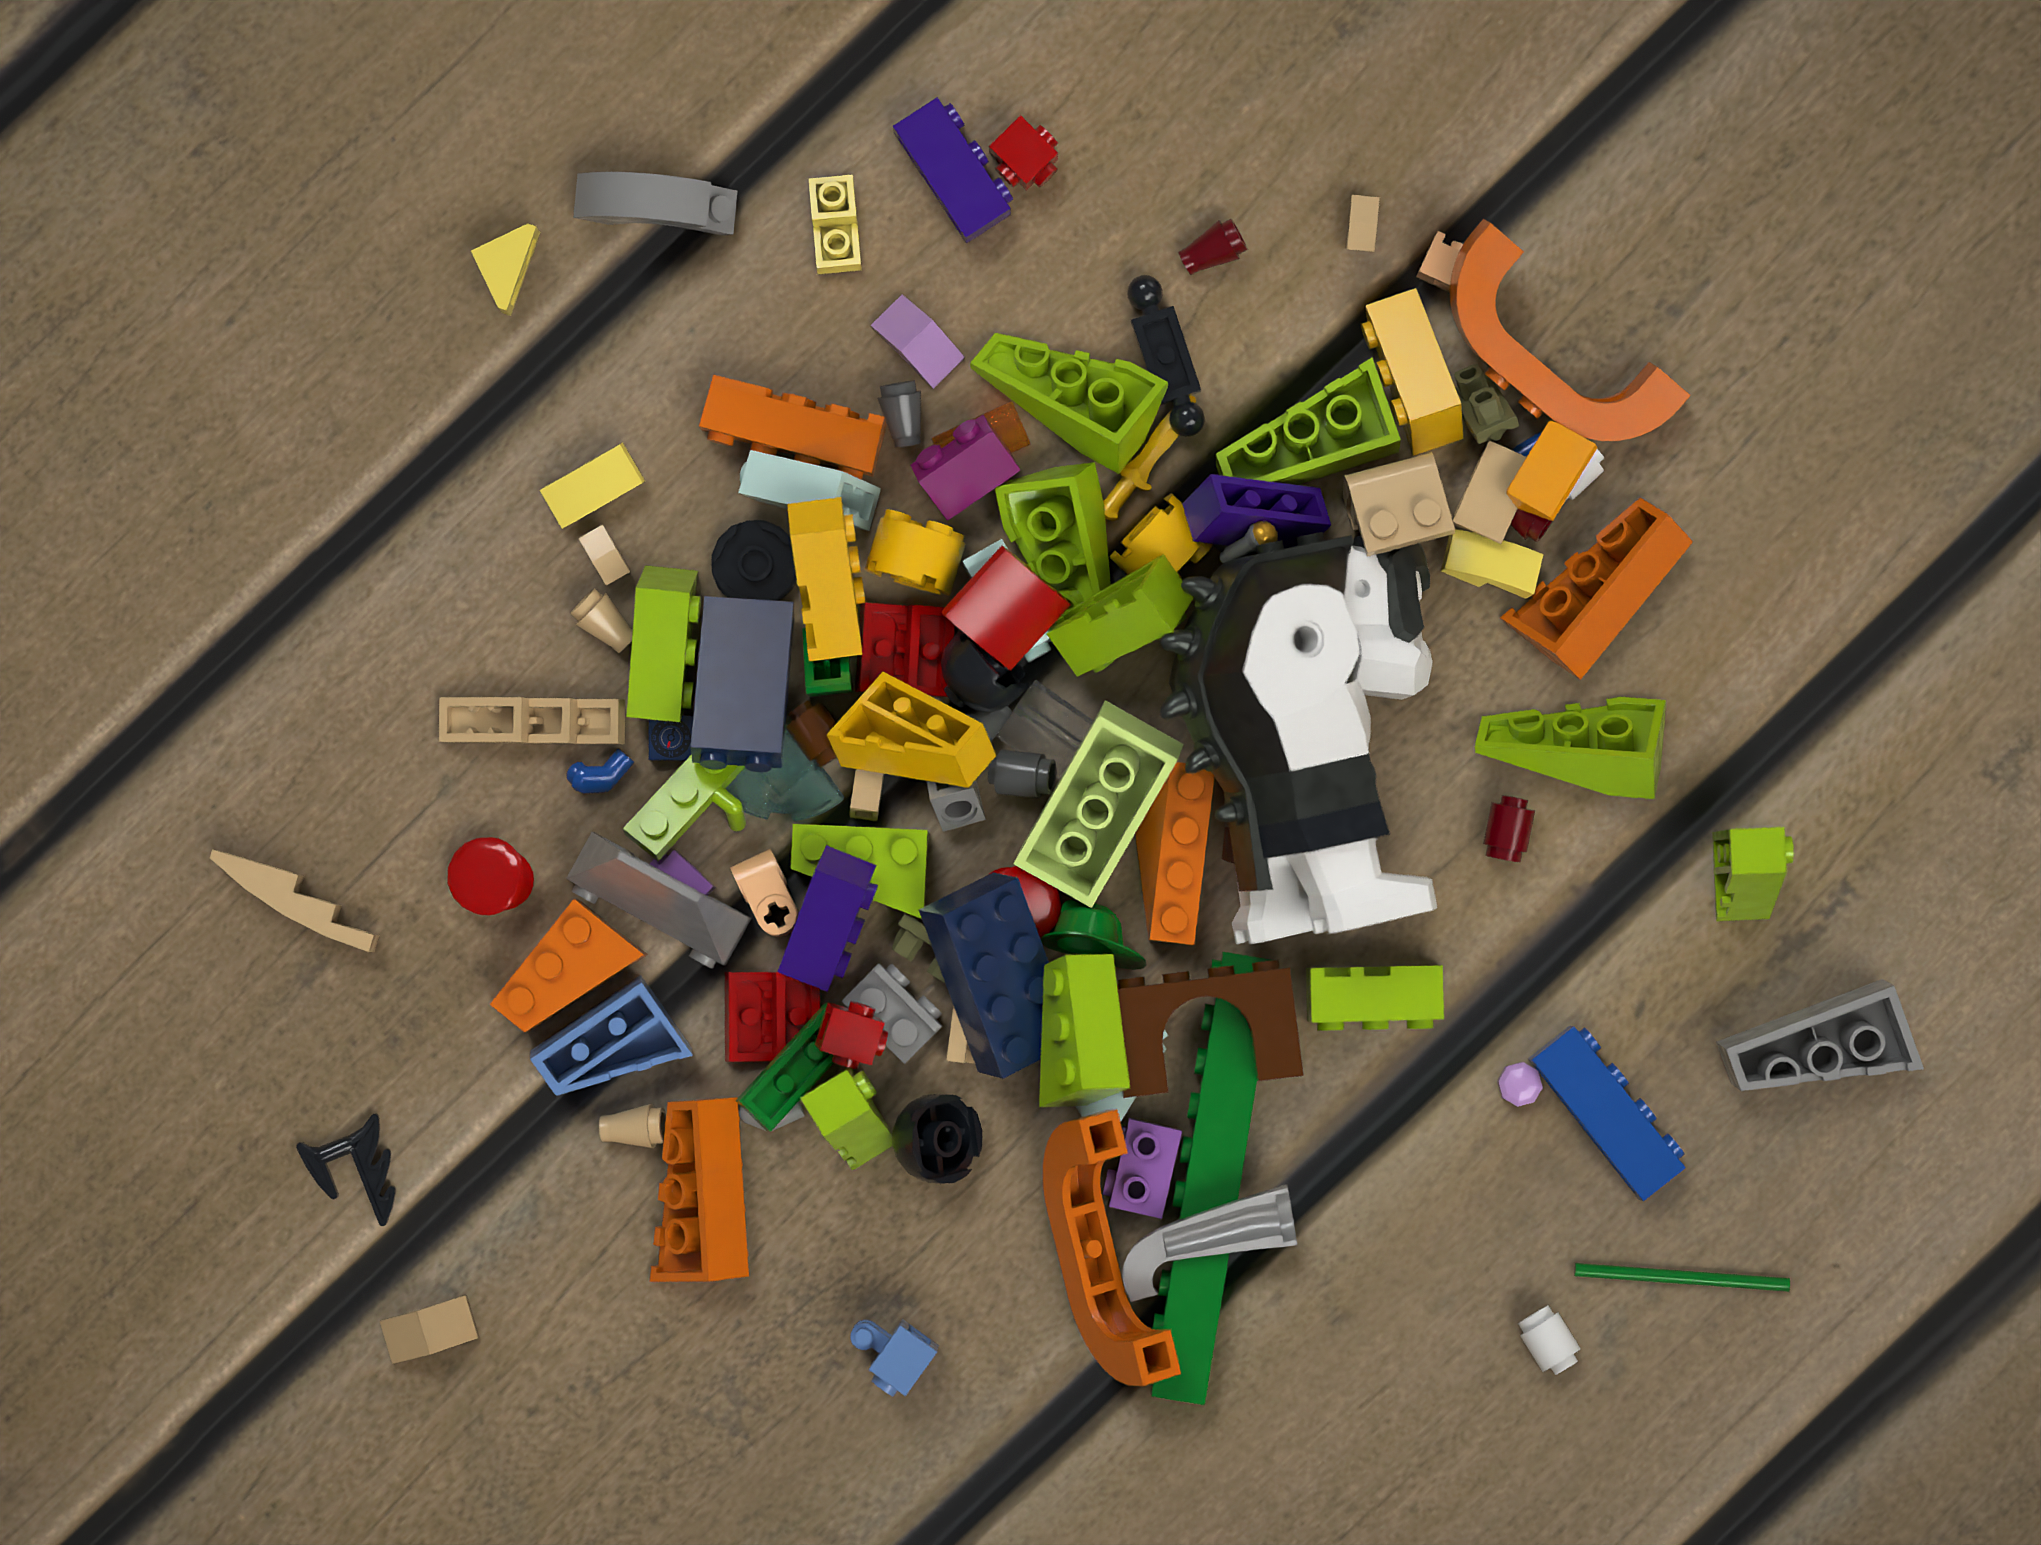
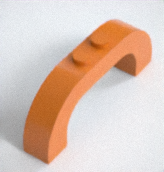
M1483 219L1464 242L1455 260L1450 281V303L1455 324L1463 340L1489 366L1484 374L1504 391L1511 385L1523 396L1519 399L1518 403L1535 418L1539 419L1544 413L1553 421L1582 437L1593 440L1621 441L1632 439L1651 432L1670 419L1691 395L1654 364L1648 362L1636 378L1624 390L1615 395L1604 398L1585 397L1575 392L1505 331L1496 312V293L1502 278L1524 251L1493 224Z
M1111 1109L1064 1122L1055 1128L1050 1135L1044 1153L1043 1190L1069 1303L1075 1322L1087 1347L1101 1367L1114 1379L1126 1385L1145 1386L1179 1375L1181 1371L1171 1330H1154L1143 1324L1134 1313L1123 1286L1100 1185L1101 1169L1104 1161L1128 1153L1118 1110Z

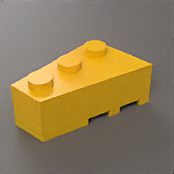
M1415 288L1366 305L1367 322L1361 324L1362 332L1368 348L1376 347L1380 361L1376 362L1380 380L1384 388L1387 386L1390 388L1394 399L1390 402L1395 419L1399 426L1403 425L1413 456L1464 439L1461 401L1417 289Z
M841 497L787 504L790 537L797 584L802 602L803 624H805L809 661L863 655L857 604L866 603L862 577L853 576V573L861 572L858 546L849 547L848 542L856 541L853 514L844 515Z
M882 672L827 734L841 767L967 788L971 786L996 757L983 723L885 672Z

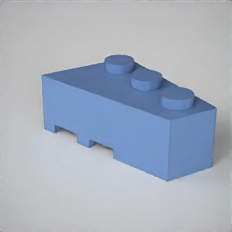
M641 975L530 1051V1060L556 1096L605 1082L623 1074L649 1069L657 1064L693 1056L692 1047Z

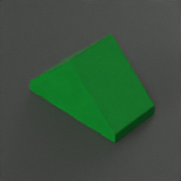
M802 628L806 694L809 697L853 693L850 656L809 661L806 628Z

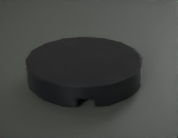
M747 520L731 526L718 538L711 554L714 580L718 589L727 598L781 601L793 590L797 580L791 537L780 526L765 520Z

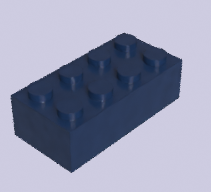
M991 873L919 909L977 1071L1004 1079L1040 1060L1044 965L1049 962L1018 877Z

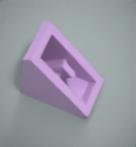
M903 294L871 324V327L933 389L965 358L936 323Z

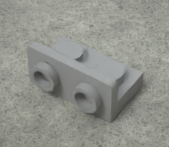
M878 963L842 1002L847 1007H849L850 1001L876 1008L874 1016L879 1017L885 1022L883 1030L888 1031L886 1046L905 1064L942 1027L937 1021L942 1013L924 995L917 1001L905 989L910 981L892 963L886 969Z

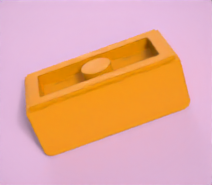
M1549 421L1507 488L1506 493L1518 509L1553 521L1597 450V445L1565 426Z

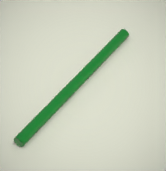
M1575 1263L1574 1276L1787 1292L1790 1290V1278Z

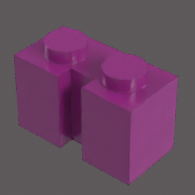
M984 414L975 420H967L960 424L953 433L955 440L945 447L941 448L940 445L929 446L918 455L915 462L910 464L918 482L947 521L1021 471L1012 453Z

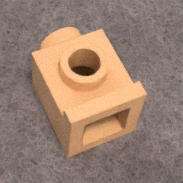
M1437 231L1416 277L1450 292L1452 270L1463 244L1452 241L1450 246L1442 242L1446 234Z

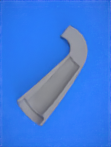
M1285 1184L1177 1220L1145 1235L1129 1251L1123 1266V1282L1131 1302L1158 1294L1152 1280L1155 1270L1164 1262L1256 1249L1296 1246L1297 1239L1288 1185Z

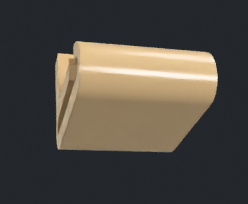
M1432 452L1344 476L1343 499L1352 530H1360L1367 557L1455 533V527Z

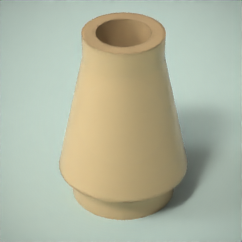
M593 588L570 613L577 620L576 626L608 644L618 653L632 641L633 630L606 592L602 595Z
M648 1104L612 1115H602L599 1120L601 1141L655 1148L656 1144L664 1143L666 1112L663 1107L655 1108L653 1104Z

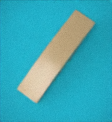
M440 697L439 742L625 744V700Z
M212 850L210 859L244 889L282 915L328 938L367 952L375 951L379 935L337 923L342 905L299 893L304 875L223 851Z

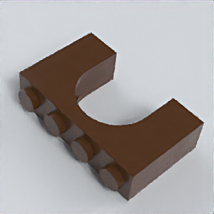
M1279 960L1252 963L1253 972L1235 974L1234 965L1208 968V978L1190 980L1189 971L1162 974L1163 983L1145 985V977L1118 980V997L1130 1088L1122 1091L1123 1098L1169 1093L1163 1052L1164 1029L1170 1016L1178 1007L1189 1000L1199 997L1223 999L1234 1005L1243 1014L1251 1033L1257 1081L1304 1076L1290 968H1280Z

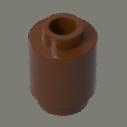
M807 700L787 715L792 722L785 728L809 762L814 760L821 769L837 758L827 737L828 732L836 725V721L822 702L813 706Z

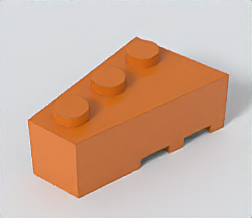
M573 899L490 1005L523 1032H530L648 954L579 899Z

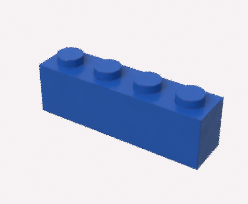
M1568 1026L1530 1056L1528 1060L1538 1070L1542 1078L1639 1200L1645 1201L1686 1168L1679 1160L1685 1154L1668 1133L1661 1137L1651 1123L1657 1118L1641 1098L1634 1102L1623 1089L1629 1082L1613 1063L1607 1067L1596 1054L1601 1047L1585 1027L1578 1032L1575 1026Z

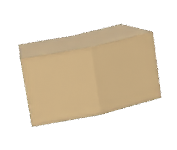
M1351 196L1346 249L1375 252L1380 197Z
M603 524L578 538L606 586L630 572L629 567Z
M856 769L850 804V817L873 821L878 820L884 780L883 773Z

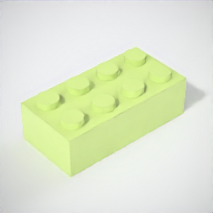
M1105 700L1021 846L1013 864L1092 908L1178 761L1184 744Z

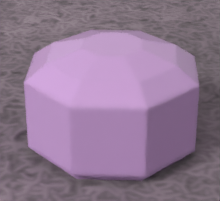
M1524 1062L1505 1066L1497 1080L1501 1098L1517 1107L1535 1102L1543 1088L1538 1070Z

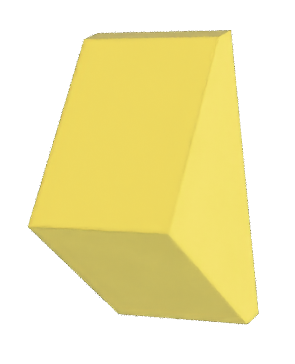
M525 224L471 250L497 307L502 313L510 316L540 235L538 228L531 224Z

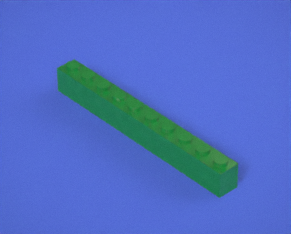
M1222 952L1220 960L1212 959L1211 968L1234 965L1235 974L1253 972L1252 963L1272 961V959ZM1214 997L1213 1004L1205 1003L1201 1030L1209 1031L1206 1049L1198 1047L1194 1074L1202 1075L1199 1093L1191 1092L1188 1103L1187 1118L1194 1119L1192 1137L1183 1136L1179 1163L1187 1164L1185 1182L1176 1180L1172 1207L1180 1208L1178 1220L1232 1202L1239 1197L1257 1079L1248 1023L1243 1014L1234 1005L1217 997ZM1229 1253L1173 1260L1170 1270L1162 1269L1158 1296L1166 1297L1163 1315L1155 1313L1152 1329L1171 1330L1181 1374L1148 1384L1151 1386V1397L1205 1405Z

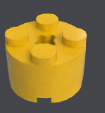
M1172 493L1164 498L1170 504L1164 511L1155 506L1121 541L1127 548L1125 552L1120 555L1114 550L1111 554L1110 559L1127 575L1164 554L1174 570L1178 572L1188 560L1194 564L1197 563L1213 546V544L1193 542L1183 503Z
M886 509L884 517H881L864 570L879 577H882V573L891 574L890 578L894 579L896 583L939 595L942 592L950 596L966 545L963 542L964 535L954 532L953 528L948 525L927 520L926 527H923L922 523L911 520L912 517L910 515Z

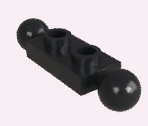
M1149 275L1138 276L1129 284L1127 296L1130 303L1135 308L1142 310L1143 316L1132 319L1131 324L1146 369L1168 382L1167 391L1160 405L1169 402L1173 403L1174 408L1169 416V422L1173 431L1183 437L1194 436L1203 428L1205 415L1199 405L1190 401L1189 396L1200 393L1201 387L1174 306L1160 310L1158 304L1163 296L1160 282Z

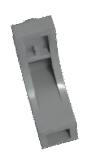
M634 172L577 174L573 218L608 225L626 223L659 224L723 236L733 235L737 190L712 186L711 182L659 174Z

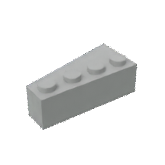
M1884 979L1716 1042L1730 1083L1740 1091L1795 1085L1800 1082L1838 1080L1842 1077L1872 1076L1893 1071L1924 1069L1895 986Z

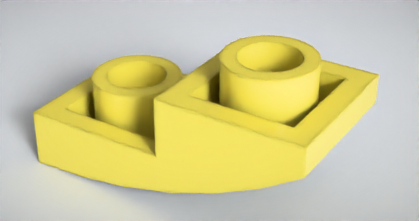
M853 175L810 178L809 191L817 273L827 274L862 270Z
M622 442L545 486L540 492L563 529L630 491L645 480Z
M1455 529V533L1449 535L1441 572L1477 587L1489 583L1526 599L1535 593L1543 554L1505 540L1502 541V544H1499L1477 533Z

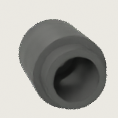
M1001 750L997 758H994L989 764L988 782L994 785L997 794L1040 798L1042 794L1051 795L1056 783V762L1054 759H1046L1045 754Z

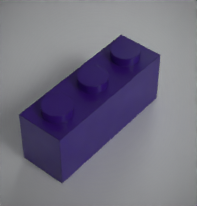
M938 97L893 125V132L967 244L1011 215V208L1007 203L1012 201L1013 197L1000 177L992 181L983 166L989 163L978 143L974 140L968 144L959 131L965 125L953 105L949 103L944 107Z
M1210 474L1182 504L1193 542L1229 546L1244 537L1253 523L1267 521L1275 527L1277 541L1282 540L1285 549L1297 546L1296 537L1319 532L1324 533L1331 526L1321 489L1317 487Z
M826 845L814 871L779 966V973L828 992L834 976L843 979L852 957V953L845 951L848 942L856 944L865 919L857 917L860 908L869 910L878 885L871 883L877 865Z

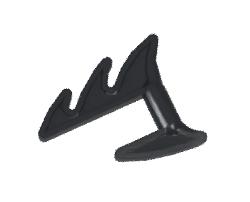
M372 1114L365 1125L354 1133L320 1147H312L304 1142H299L296 1145L306 1168L319 1187L331 1199H336L339 1193L327 1163L351 1154L379 1225L385 1226L388 1223L394 1206L396 1187L390 1186L384 1196L381 1195L391 1162L390 1149H385L375 1165L372 1164L380 1138V1118L378 1114Z

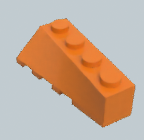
M713 375L699 427L702 431L708 432L707 440L732 447L734 440L751 444L750 450L775 456L777 451L793 455V460L820 466V463L837 467V470L862 480L863 475L871 477L874 475L887 424L884 416L869 413L867 420L859 418V413L851 411L847 407L831 404L825 405V408L816 406L817 402L803 396L791 393H782V396L773 394V390L766 387Z
M1642 498L1636 500L1596 535L1597 543L1588 551L1580 554L1576 552L1566 560L1564 564L1567 569L1548 585L1543 581L1538 584L1534 595H1532L1533 598L1518 611L1510 608L1500 617L1508 626L1551 661L1580 680L1693 543L1667 513Z
M1176 762L1137 829L1135 836L1148 940L1194 945L1214 775L1205 769L1194 774L1186 773V763Z
M738 1097L667 1102L662 1159L668 1164L667 1177L663 1183H659L658 1200L664 1202L662 1226L655 1227L653 1245L660 1246L658 1265L651 1266L650 1282H709L749 1277L746 1209L742 1173L743 1163L739 1127L740 1117L738 1103L736 1102Z

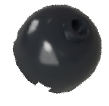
M961 630L944 649L941 658L942 676L947 684L944 691L948 698L960 708L967 705L973 710L988 713L1002 710L1029 688V683H1020V680L1026 674L1019 663L1010 671Z
M950 1094L924 1095L910 1102L898 1115L892 1131V1146L897 1160L908 1174L928 1183L941 1184L955 1183L967 1177L972 1169L967 1168L970 1166L973 1157L980 1156L983 1130L974 1108L967 1107L963 1101L959 1100L963 1098Z

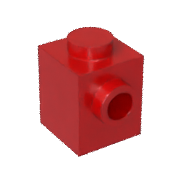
M1021 115L989 145V153L1000 163L995 168L996 171L1012 187L1019 183L1027 191L1035 183L1040 188L1058 170L1054 165L1058 160V152L1054 149L1058 142L1043 126L1039 125L1034 129Z
M850 1001L848 1008L828 1002L815 1046L820 1051L833 1054L832 1062L852 1069H858L859 1062L872 1066L874 1056L881 1057L886 1046L888 1031L883 1030L885 1022L879 1017L874 1016L876 1008Z

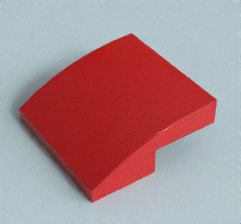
M1001 545L941 612L975 643L1011 671L1071 604L1062 594L1037 576L1026 563Z
M867 602L860 604L859 626L863 655H857L855 692L864 693L882 672H885L931 697H948L944 691L947 684L942 676L941 658L945 647L954 637L955 625L941 612L945 607Z
M724 972L725 1062L772 1061L820 1009V989L779 972Z

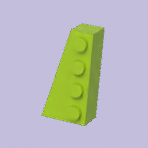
M1373 358L1360 364L1357 369L1343 378L1339 377L1326 385L1323 390L1304 402L1300 401L1287 409L1286 413L1268 424H1263L1216 453L1218 474L1299 485L1398 453L1401 439Z

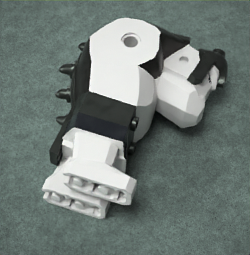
M1323 532L1296 537L1297 546L1284 549L1282 540L1256 545V555L1225 562L1219 566L1210 579L1194 576L1182 581L1181 587L1183 591L1196 599L1195 609L1188 618L1184 630H1174L1172 633L1162 636L1160 642L1162 648L1175 652V657L1169 678V684L1173 693L1161 705L1160 714L1165 720L1181 716L1192 737L1194 752L1186 760V773L1194 774L1203 769L1212 772L1224 790L1225 805L1216 810L1215 817L1217 820L1225 822L1222 860L1234 863L1241 905L1232 921L1236 944L1249 941V944L1266 942L1312 930L1314 934L1327 930L1328 934L1342 932L1437 908L1432 879L1421 876L1381 873L1375 841L1378 839L1377 837L1389 835L1390 832L1378 796L1375 768L1369 757L1368 746L1371 732V717L1365 695L1402 700L1415 695L1429 683L1433 661L1430 650L1422 639L1421 631L1424 629L1419 601L1422 598V592L1430 588V573L1427 559L1420 543L1367 557L1361 536L1355 538L1345 536L1324 540Z

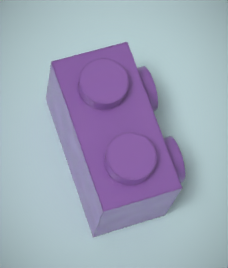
M1128 1118L1127 1127L1122 1126L1128 1153L1120 1155L1117 1170L1108 1169L1102 1195L1110 1196L1109 1207L1162 1219L1182 1130Z

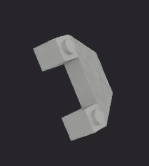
M591 832L566 878L575 884L572 892L593 904L596 903L599 897L693 948L689 956L710 968H713L716 962L722 965L727 964L751 920L747 915L714 897L707 896L595 832Z

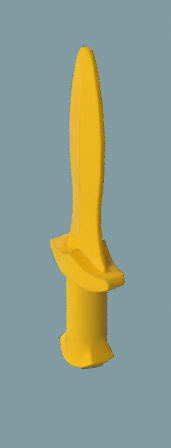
M1189 396L1190 401L1196 403V398ZM1171 411L1156 427L1143 450L1119 473L1122 478L1107 498L1103 500L1106 520H1118L1120 508L1136 488L1142 491H1150L1152 489V486L1147 484L1150 471L1157 460L1179 436L1173 431L1169 422Z

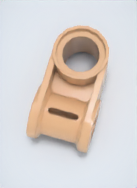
M771 848L730 867L745 901L749 903L760 927L774 937H784L792 933L799 913L786 886L787 881ZM773 905H777L781 910L789 909L790 914L784 917L786 925L779 928L774 922L767 924L766 919L772 915L770 908Z

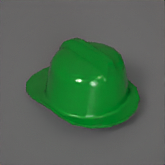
M1065 901L1054 932L1045 934L1041 938L1042 945L1061 953L1071 955L1113 954L1114 965L1118 968L1138 970L1143 969L1147 965L1146 960L1139 953L1123 946L1122 926L1116 914L1107 907L1094 903L1091 908L1080 901Z

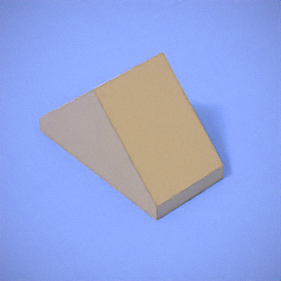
M466 1295L380 1321L392 1364L430 1355L479 1338Z

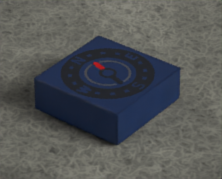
M682 716L680 722L649 719L648 760L686 761L691 755L693 716Z

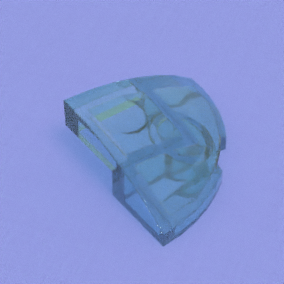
M786 728L782 768H772L768 772H753L744 768L725 788L741 801L745 813L763 819H768L770 813L792 814L791 818L793 821L803 820L830 810L844 799L843 794L823 767L820 769L814 760L809 762Z

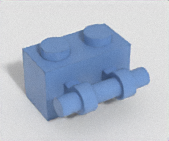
M867 1319L858 1321L851 1332V1341L856 1348L860 1350L873 1348L878 1352L869 1367V1370L874 1373L871 1381L891 1396H894L897 1391L904 1396L907 1395L933 1359L939 1347L937 1343L903 1319L892 1335L875 1322Z

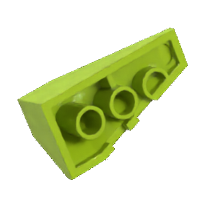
M995 333L970 363V368L1077 451L1118 474L1143 445L1168 388L1167 381L1129 361L1116 359L1115 363L1091 359L1090 353L1076 350L1073 355L1050 350L1046 343Z
M1095 462L1053 467L1003 482L995 488L1003 529L1010 542H1016L1027 565L1035 574L1068 600L1071 605L1066 611L1111 585L1105 509Z
M1616 697L1606 699V706L1581 709L1580 703L1566 704L1564 712L1542 715L1536 709L1482 716L1475 743V753L1609 796L1655 799L1661 771L1666 700Z

